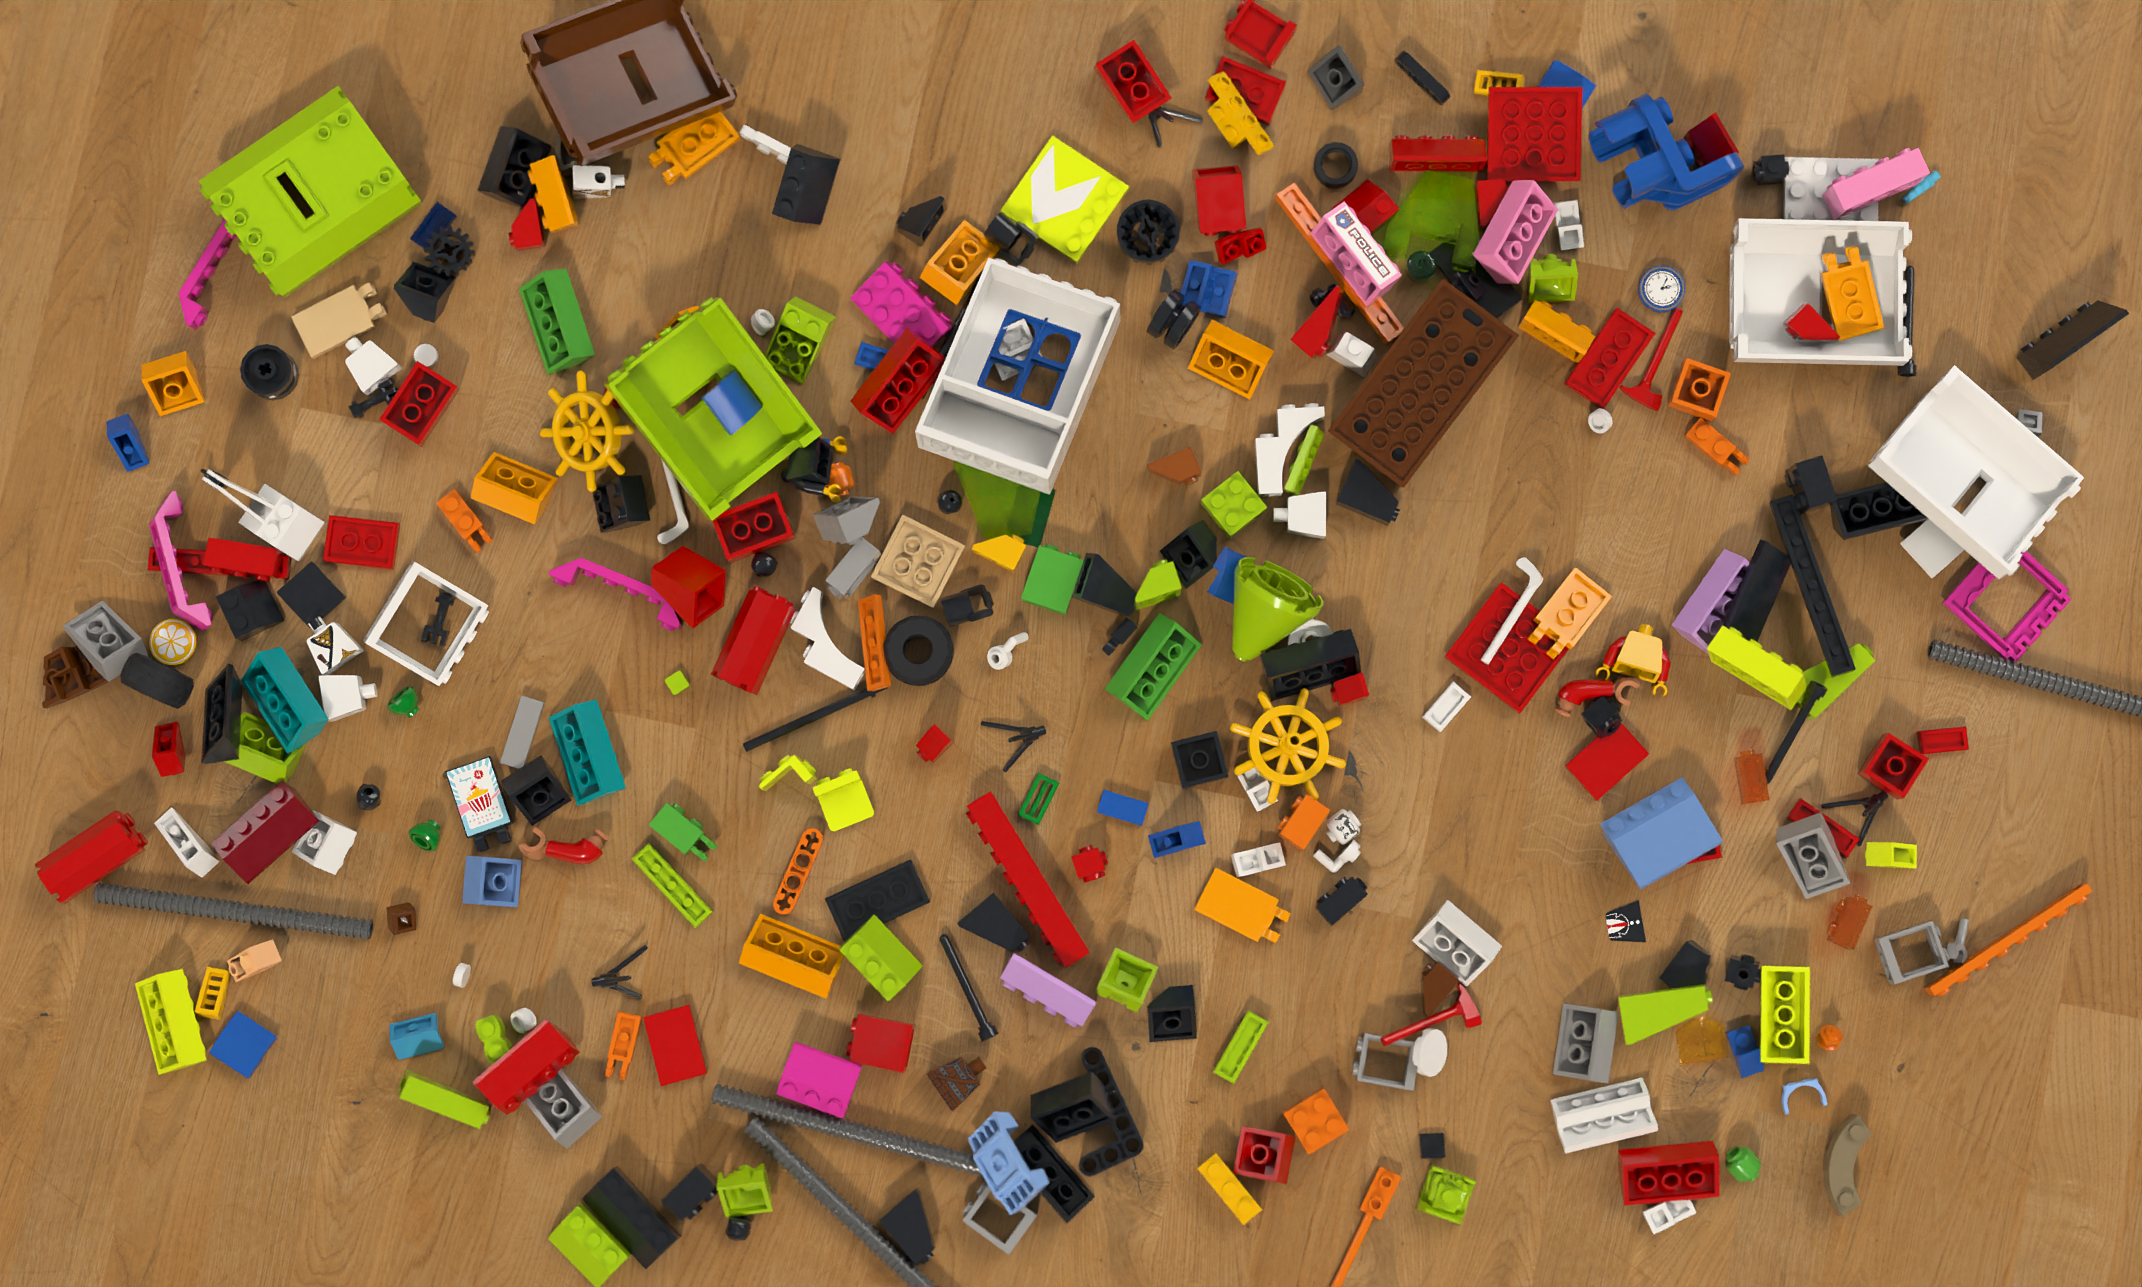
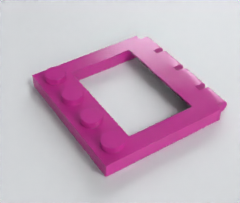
M2027 551L2024 553L2020 552L2023 556L2018 563L2040 582L2047 591L2004 639L1999 637L1969 609L1972 603L1996 578L1979 562L1942 602L2004 660L2010 658L2016 662L2027 650L2021 643L2023 642L2030 647L2041 635L2042 631L2037 625L2046 629L2056 618L2057 613L2052 608L2061 612L2071 601V598L2066 594L2068 589Z

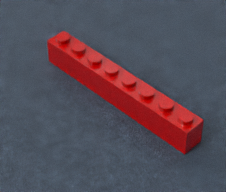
M992 792L986 793L967 805L969 809L966 812L967 817L972 825L977 823L982 830L978 832V835L985 845L989 843L994 851L990 854L997 865L1002 863L1006 871L1002 874L1008 884H1015L1018 889L1015 895L1021 905L1027 904L1031 910L1027 915L1034 926L1039 924L1043 932L1040 933V936L1046 946L1050 944L1053 946L1056 952L1052 955L1059 966L1064 964L1065 968L1090 954Z

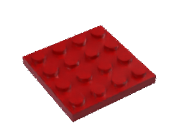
M1488 87L1487 180L1581 181L1583 87Z
M1500 582L1444 658L1520 714L1569 648L1565 646L1553 659L1546 654L1555 643L1549 636L1544 634L1536 644L1528 640L1529 636L1538 626L1533 620L1540 612L1528 602L1489 665L1482 662V656L1521 597Z

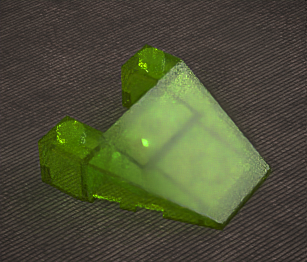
M1427 170L1388 225L1383 245L1386 256L1407 260L1412 236L1456 244L1452 258V269L1464 272L1472 269L1475 273L1478 260L1474 257L1473 253L1479 244L1473 179Z
M954 461L955 472L984 539L1003 535L1010 537L1012 534L1016 536L1031 535L1041 491Z

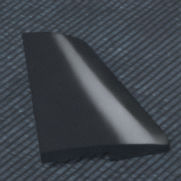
M1693 940L1686 941L1659 979L1671 988L1706 984V969L1710 964L1711 955Z

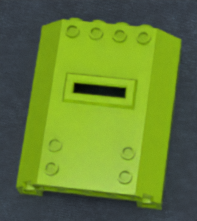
M339 86L199 180L202 186L199 188L200 192L206 200L211 199L213 202L210 204L212 210L218 217L222 214L227 221L223 224L231 236L234 234L238 236L241 241L238 245L244 254L250 253L255 261L252 262L254 268L259 274L264 272L271 282L269 284L271 290L276 296L281 294L284 299L423 204ZM286 172L315 214L306 219L278 181L277 177Z
M709 297L700 304V308L692 313L687 311L677 319L678 324L672 328L669 325L659 333L660 338L654 342L649 340L640 347L642 352L635 357L632 354L621 362L623 366L608 375V381L604 384L705 517L711 521L731 507L730 501L797 448H805L823 434L720 297L714 299ZM732 370L737 372L762 406L747 423L732 435L726 432L703 400L683 416L676 410V407L713 378L719 382Z

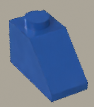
M129 413L106 421L107 437L127 472L148 465L149 459L140 433Z
M1200 821L1148 835L1154 858L1206 844Z

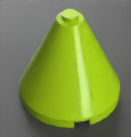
M1253 557L1241 558L1234 570L1232 650L1235 653L1234 656L1244 662L1253 660L1317 616L1323 606L1321 596L1318 595L1315 599L1311 594L1314 588L1306 581L1287 569L1269 561H1265L1263 566L1254 564L1256 559Z

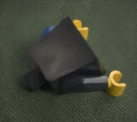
M838 436L833 441H830V439L818 437L805 448H797L789 455L788 468L781 471L783 481L786 483L790 482L799 491L818 496L826 494L829 495L832 502H840V497L834 493H843L841 488L837 484H832L828 488L825 485H828L830 482L833 448H835L836 453L839 455L846 454V439Z

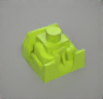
M1547 254L1543 257V260L1538 261L1532 258L1528 271V303H1533L1535 300H1543L1545 302L1575 301L1578 281L1576 260L1572 259L1570 265L1568 262H1562L1561 259H1557V256L1554 254Z
M1115 947L1098 984L1096 994L1104 998L1109 996L1110 999L1122 1005L1126 1004V1008L1137 1012L1143 1004L1158 967Z
M760 1164L756 1168L742 1165L738 1170L727 1174L725 1178H723L722 1172H718L717 1190L725 1217L773 1211L770 1183L764 1164Z
M1430 1164L1415 1209L1462 1225L1476 1180Z

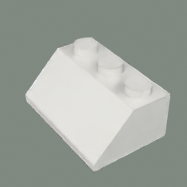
M1449 900L1435 912L1412 940L1436 962L1442 964L1466 987L1493 961L1502 948L1501 944Z

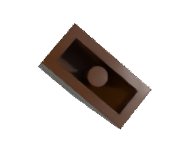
M1430 962L1421 972L1424 975L1421 979L1423 1014L1427 1017L1435 1011L1460 981L1439 962H1435L1434 965Z

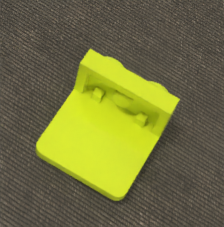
M787 755L778 763L780 767L776 771L772 772L770 770L760 778L762 783L758 786L761 790L767 791L792 769L798 773L805 783L811 784L817 779L814 775L816 770L809 761H802L796 755Z
M846 769L838 773V778L830 780V777L816 781L817 786L812 787L815 796L818 797L831 831L843 829L874 815L871 802L857 770Z

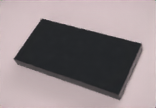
M1465 226L1429 252L1430 254L1428 255L1430 257L1433 256L1434 262H1436L1438 268L1450 283H1452L1450 278L1459 271L1464 274L1472 269L1488 290L1475 303L1495 318H1498L1522 301V297L1512 284H1497L1474 257L1473 253L1479 241L1469 228Z
M1760 540L1723 626L1728 629L1730 627L1737 629L1742 633L1741 637L1747 641L1753 639L1758 642L1791 565L1785 553L1767 541Z
M911 859L825 898L844 942L874 914L885 924L930 903Z

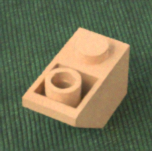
M272 939L247 948L227 962L230 974L237 983L275 966L282 960Z

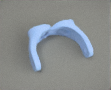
M1809 1078L1800 1082L1782 1085L1781 1103L1785 1115L1789 1114L1787 1099L1790 1093L1804 1085L1817 1089L1822 1105L1827 1106L1825 1093L1817 1078Z

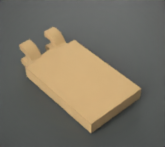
M367 283L360 287L359 290L352 285L291 316L311 358L315 359L348 342L350 339L376 328L373 321L387 315V312L380 303L369 309L365 299L377 295L373 285L371 286L370 283Z

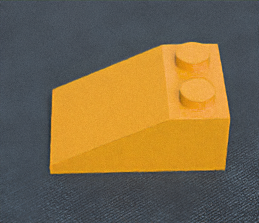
M964 220L928 261L920 278L954 304L958 305L982 274L988 258L994 259L1000 248L988 240L982 232Z

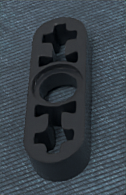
M1402 51L1394 59L1397 66L1437 104L1442 106L1451 97L1446 88L1409 53Z

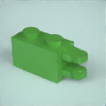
M666 803L650 822L649 826L685 855H689L692 851L703 861H706L708 859L707 854L695 847L698 842L702 840L713 850L718 846L705 836L706 833L701 830L704 826L695 818L691 820L683 815L686 811L678 804L670 805Z

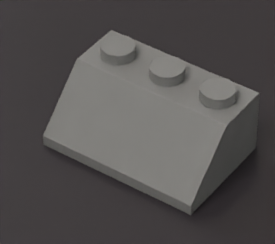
M851 496L813 514L822 539L832 541V543L840 542V544L848 543L849 545L860 542L862 540L861 537L869 533L880 501L876 497Z
M1563 1003L1553 1074L1608 1083L1618 1012Z

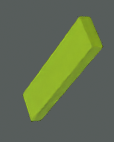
M650 843L632 858L638 867L695 928L713 913L709 906Z

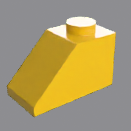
M1012 534L1011 537L1003 535L974 544L972 552L1014 573L1027 546L1023 544L1025 540Z

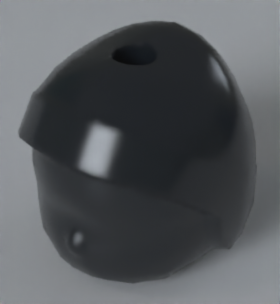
M946 490L940 493L937 497L940 511L945 514L958 512L962 506L961 495L954 490Z
M757 552L751 562L753 572L759 577L771 576L778 565L776 559L765 552Z
M363 784L359 787L356 794L359 808L370 811L380 805V790L377 786Z
M742 1215L729 1217L725 1232L728 1238L735 1241L746 1240L751 1231L750 1220Z

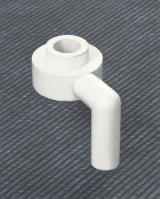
M1025 632L1010 637L1004 645L992 647L987 654L990 666L997 670L1008 667L1012 662L1011 650L1016 645L1026 642L1029 638L1028 634Z
M1354 839L1351 840L1334 861L1320 849L1317 850L1313 857L1331 872L1335 873L1344 863L1348 861L1354 862L1361 853L1358 850L1361 845Z

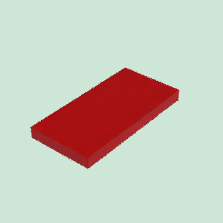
M1617 307L1564 385L1598 408L1604 409L1655 335V332Z

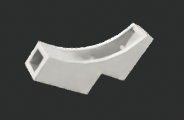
M1318 403L1305 404V408H1295V405H1282L1281 409H1277L1276 412L1278 437H1274V434H1261L1260 438L1255 439L1259 497L1282 496V471L1286 454L1295 439L1305 429L1324 419V406L1319 407Z
M813 587L811 592L809 590L805 592L801 600L803 606L799 612L795 611L790 622L792 624L791 629L794 632L814 642L813 646L808 645L803 654V657L806 658L804 663L855 691L865 673V668L845 657L832 643L822 616L823 593Z

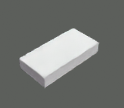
M1452 682L1422 718L1440 733L1471 696L1455 682Z

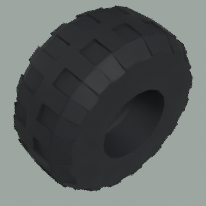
M922 615L909 616L894 624L887 633L883 646L889 671L899 681L912 686H925L938 681L950 668L954 655L952 638L947 629L937 620ZM916 637H923L929 640L933 647L930 659L922 664L910 663L904 655L907 643Z
M137 652L129 656L120 673L121 683L176 709L186 704L194 688L191 677Z

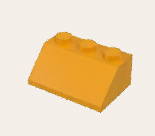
M552 155L530 164L531 170L528 171L531 183H536L538 192L535 193V198L538 206H542L545 215L541 216L545 229L549 228L550 232L554 233L579 226L568 185L560 169L557 156Z
M1535 300L1518 326L1524 332L1577 364L1583 358L1595 338V335L1591 334L1592 330L1582 324L1580 326L1572 322L1570 316L1562 312L1558 314L1552 310V306L1543 300Z
M1211 320L1202 335L1188 369L1251 399L1274 350Z
M493 452L474 478L471 499L524 521L536 524L546 509L558 478Z

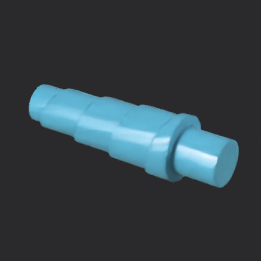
M1934 170L1918 185H1915L1902 197V201L1905 204L1910 203L1914 198L1935 185L1934 182L1941 178L1940 174Z

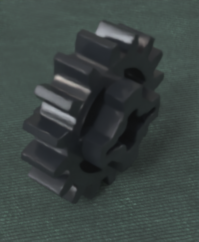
M450 225L448 231H444L441 226L439 227V234H436L434 231L431 232L432 240L426 238L425 241L429 247H425L423 250L429 253V255L424 258L426 262L432 261L429 266L431 270L436 267L438 268V275L446 271L447 277H450L451 272H455L459 276V269L467 271L466 263L473 264V260L469 258V256L475 255V251L469 249L474 246L473 241L467 242L469 235L467 233L461 235V228L454 232ZM449 237H455L460 241L455 243ZM441 240L439 248L434 251L436 243ZM447 247H451V249L453 250L452 256H448V254L445 253L447 252ZM465 252L463 259L458 263L457 260L460 254ZM438 260H444L448 262L450 266H444L440 264Z

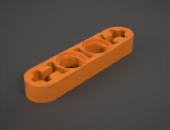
M807 829L801 836L773 901V907L779 914H790L797 904L823 844V835L817 829ZM815 832L819 842L812 844L810 849L815 850L812 855L809 851L801 850L802 845L808 846L809 840L806 837ZM800 854L808 855L810 859L808 866L803 868L798 866L796 860ZM795 875L799 877L800 886L798 888L790 889L788 887L787 880L790 876ZM783 889L796 893L795 898L789 896L788 903L791 904L790 908H785L781 911V905L778 904V901L784 900L786 894L782 893Z

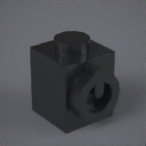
M1784 154L1761 156L1752 163L1753 180L1757 181L1758 185L1781 184L1786 175H1789V163L1785 161Z
M1603 696L1591 702L1588 708L1581 713L1586 725L1600 739L1614 734L1622 722L1619 715L1621 710L1613 700L1608 702Z

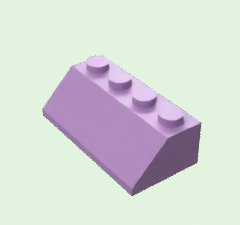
M1726 549L1716 559L1707 575L1672 623V626L1682 637L1707 654V647L1723 626L1750 564L1746 558Z
M1015 953L1000 977L1004 980L1003 986L1012 991H1015L1016 988L1023 991V997L1034 1004L1037 1000L1045 1004L1044 1010L1054 1016L1057 1012L1065 1016L1064 1022L1074 1028L1077 1025L1083 1026L1096 1004L1095 1000Z

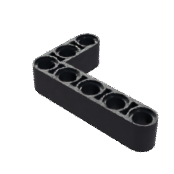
M1088 1047L1082 1053V1062L1087 1073L1092 1072L1095 1076L1102 1072L1109 1076V1083L1105 1085L1108 1096L1114 1094L1120 1100L1118 1106L1114 1107L1117 1118L1125 1116L1129 1119L1130 1123L1128 1128L1122 1130L1116 1126V1120L1110 1122L1118 1139L1081 1157L1079 1170L1083 1175L1089 1177L1137 1156L1142 1152L1144 1146L1140 1133L1103 1053L1097 1047ZM1089 1051H1096L1099 1054V1061L1096 1064H1089L1086 1061L1085 1056ZM1130 1138H1135L1140 1143L1136 1151H1129L1126 1148V1142ZM1110 1148L1118 1152L1117 1159L1112 1162L1104 1157L1105 1151ZM1089 1158L1096 1162L1095 1170L1090 1172L1084 1170L1082 1165L1084 1160Z

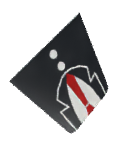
M1639 900L1606 913L1610 940L1646 942Z

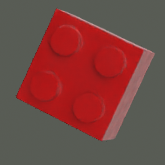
M1891 733L1882 734L1857 774L1895 799H1904L1929 758Z

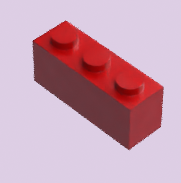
M208 537L203 565L210 568L212 573L224 574V571H231L233 576L247 578V575L250 574L256 575L257 580L270 582L271 578L278 579L283 552L277 548Z

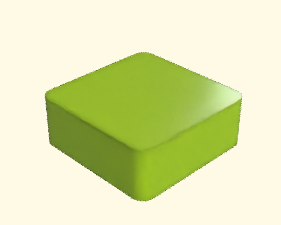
M680 670L665 679L666 684L675 696L690 687V684Z

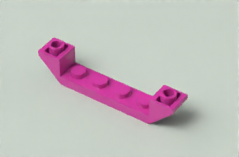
M225 219L179 291L186 325L194 330L204 325L207 320L206 314L208 311L193 301L202 294L203 285L207 278H211L215 273L216 264L219 259L226 255L228 251L227 246L230 241L237 237L236 234L231 236L223 225L227 222Z
M171 491L149 522V527L172 613L198 630L204 631L212 625V612L210 609H207L206 602L187 606L189 599L187 591L183 590L182 571L177 567L175 561L177 553L175 546L171 545L170 526L168 523H165L167 520L176 519L183 510L181 498L177 496L176 491Z
M576 559L550 570L548 574L554 578L553 582L560 586L566 587L567 584L574 586L582 569L583 575L595 579L596 575L604 578L603 583L616 588L619 584L626 587L625 592L638 597L639 593L648 596L646 600L658 606L662 602L663 605L657 616V620L662 622V628L674 632L675 628L681 630L683 627L678 613L653 587L586 559Z

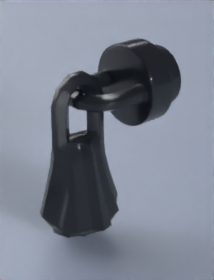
M1330 284L1325 291H1322L1320 288L1313 290L1312 294L1309 295L1312 304L1318 307L1337 285ZM1343 295L1338 316L1340 318H1350L1355 312V305Z

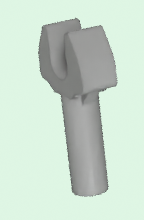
M1960 919L1955 942L1948 943L1947 946L1949 958L1953 959V963L1963 964L1967 958L1968 952L1964 946L1970 922L1967 919Z

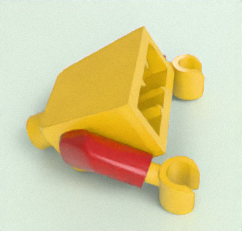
M1641 624L1638 632L1630 631L1627 637L1621 636L1609 646L1602 661L1604 664L1596 670L1595 674L1597 677L1598 672L1604 669L1607 671V676L1604 680H1607L1610 677L1609 668L1612 667L1614 672L1655 683L1651 687L1653 695L1656 694V688L1661 686V696H1665L1667 688L1664 682L1668 680L1671 662L1666 650L1662 647V640L1652 636L1653 628L1650 625Z

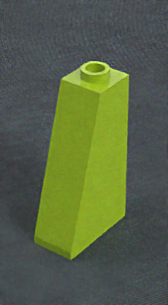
M1858 643L1849 648L1856 668L1853 672L1832 678L1826 661L1803 671L1802 674H1804L1807 686L1813 680L1828 689L1823 698L1821 697L1819 701L1816 700L1807 716L1809 720L1818 717L1876 661L1872 657L1873 652L1866 645L1863 644L1861 646ZM1807 689L1795 704L1799 710L1808 696L1806 694Z
M1701 984L1620 995L1618 999L1626 1045H1631L1709 1010V1004L1713 1003L1711 989L1706 990V985Z
M406 1069L397 1089L399 1098L478 1129L481 1128L482 1123L486 1125L491 1111L488 1110V1103Z

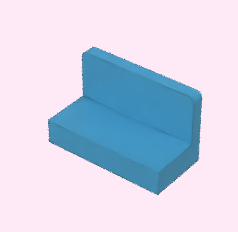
M436 1013L389 1024L390 1043L399 1060L444 1048V1043L439 1034V1022Z

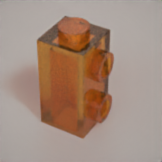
M1754 750L1740 752V756L1735 757L1734 762L1741 804L1770 800L1762 753L1755 754Z
M1856 894L1853 897L1841 899L1836 908L1837 918L1835 922L1831 921L1826 933L1829 936L1827 940L1845 949L1854 950L1873 907L1866 904L1868 900Z

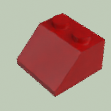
M1717 113L1712 114L1690 129L1683 137L1696 158L1695 164L1698 169L1736 152L1739 154L1737 147Z
M1369 179L1332 208L1333 210L1345 201L1348 207L1355 211L1356 217L1362 225L1369 229L1371 236L1397 216L1399 207L1388 194Z
M1242 1126L1233 1173L1287 1184L1296 1137Z

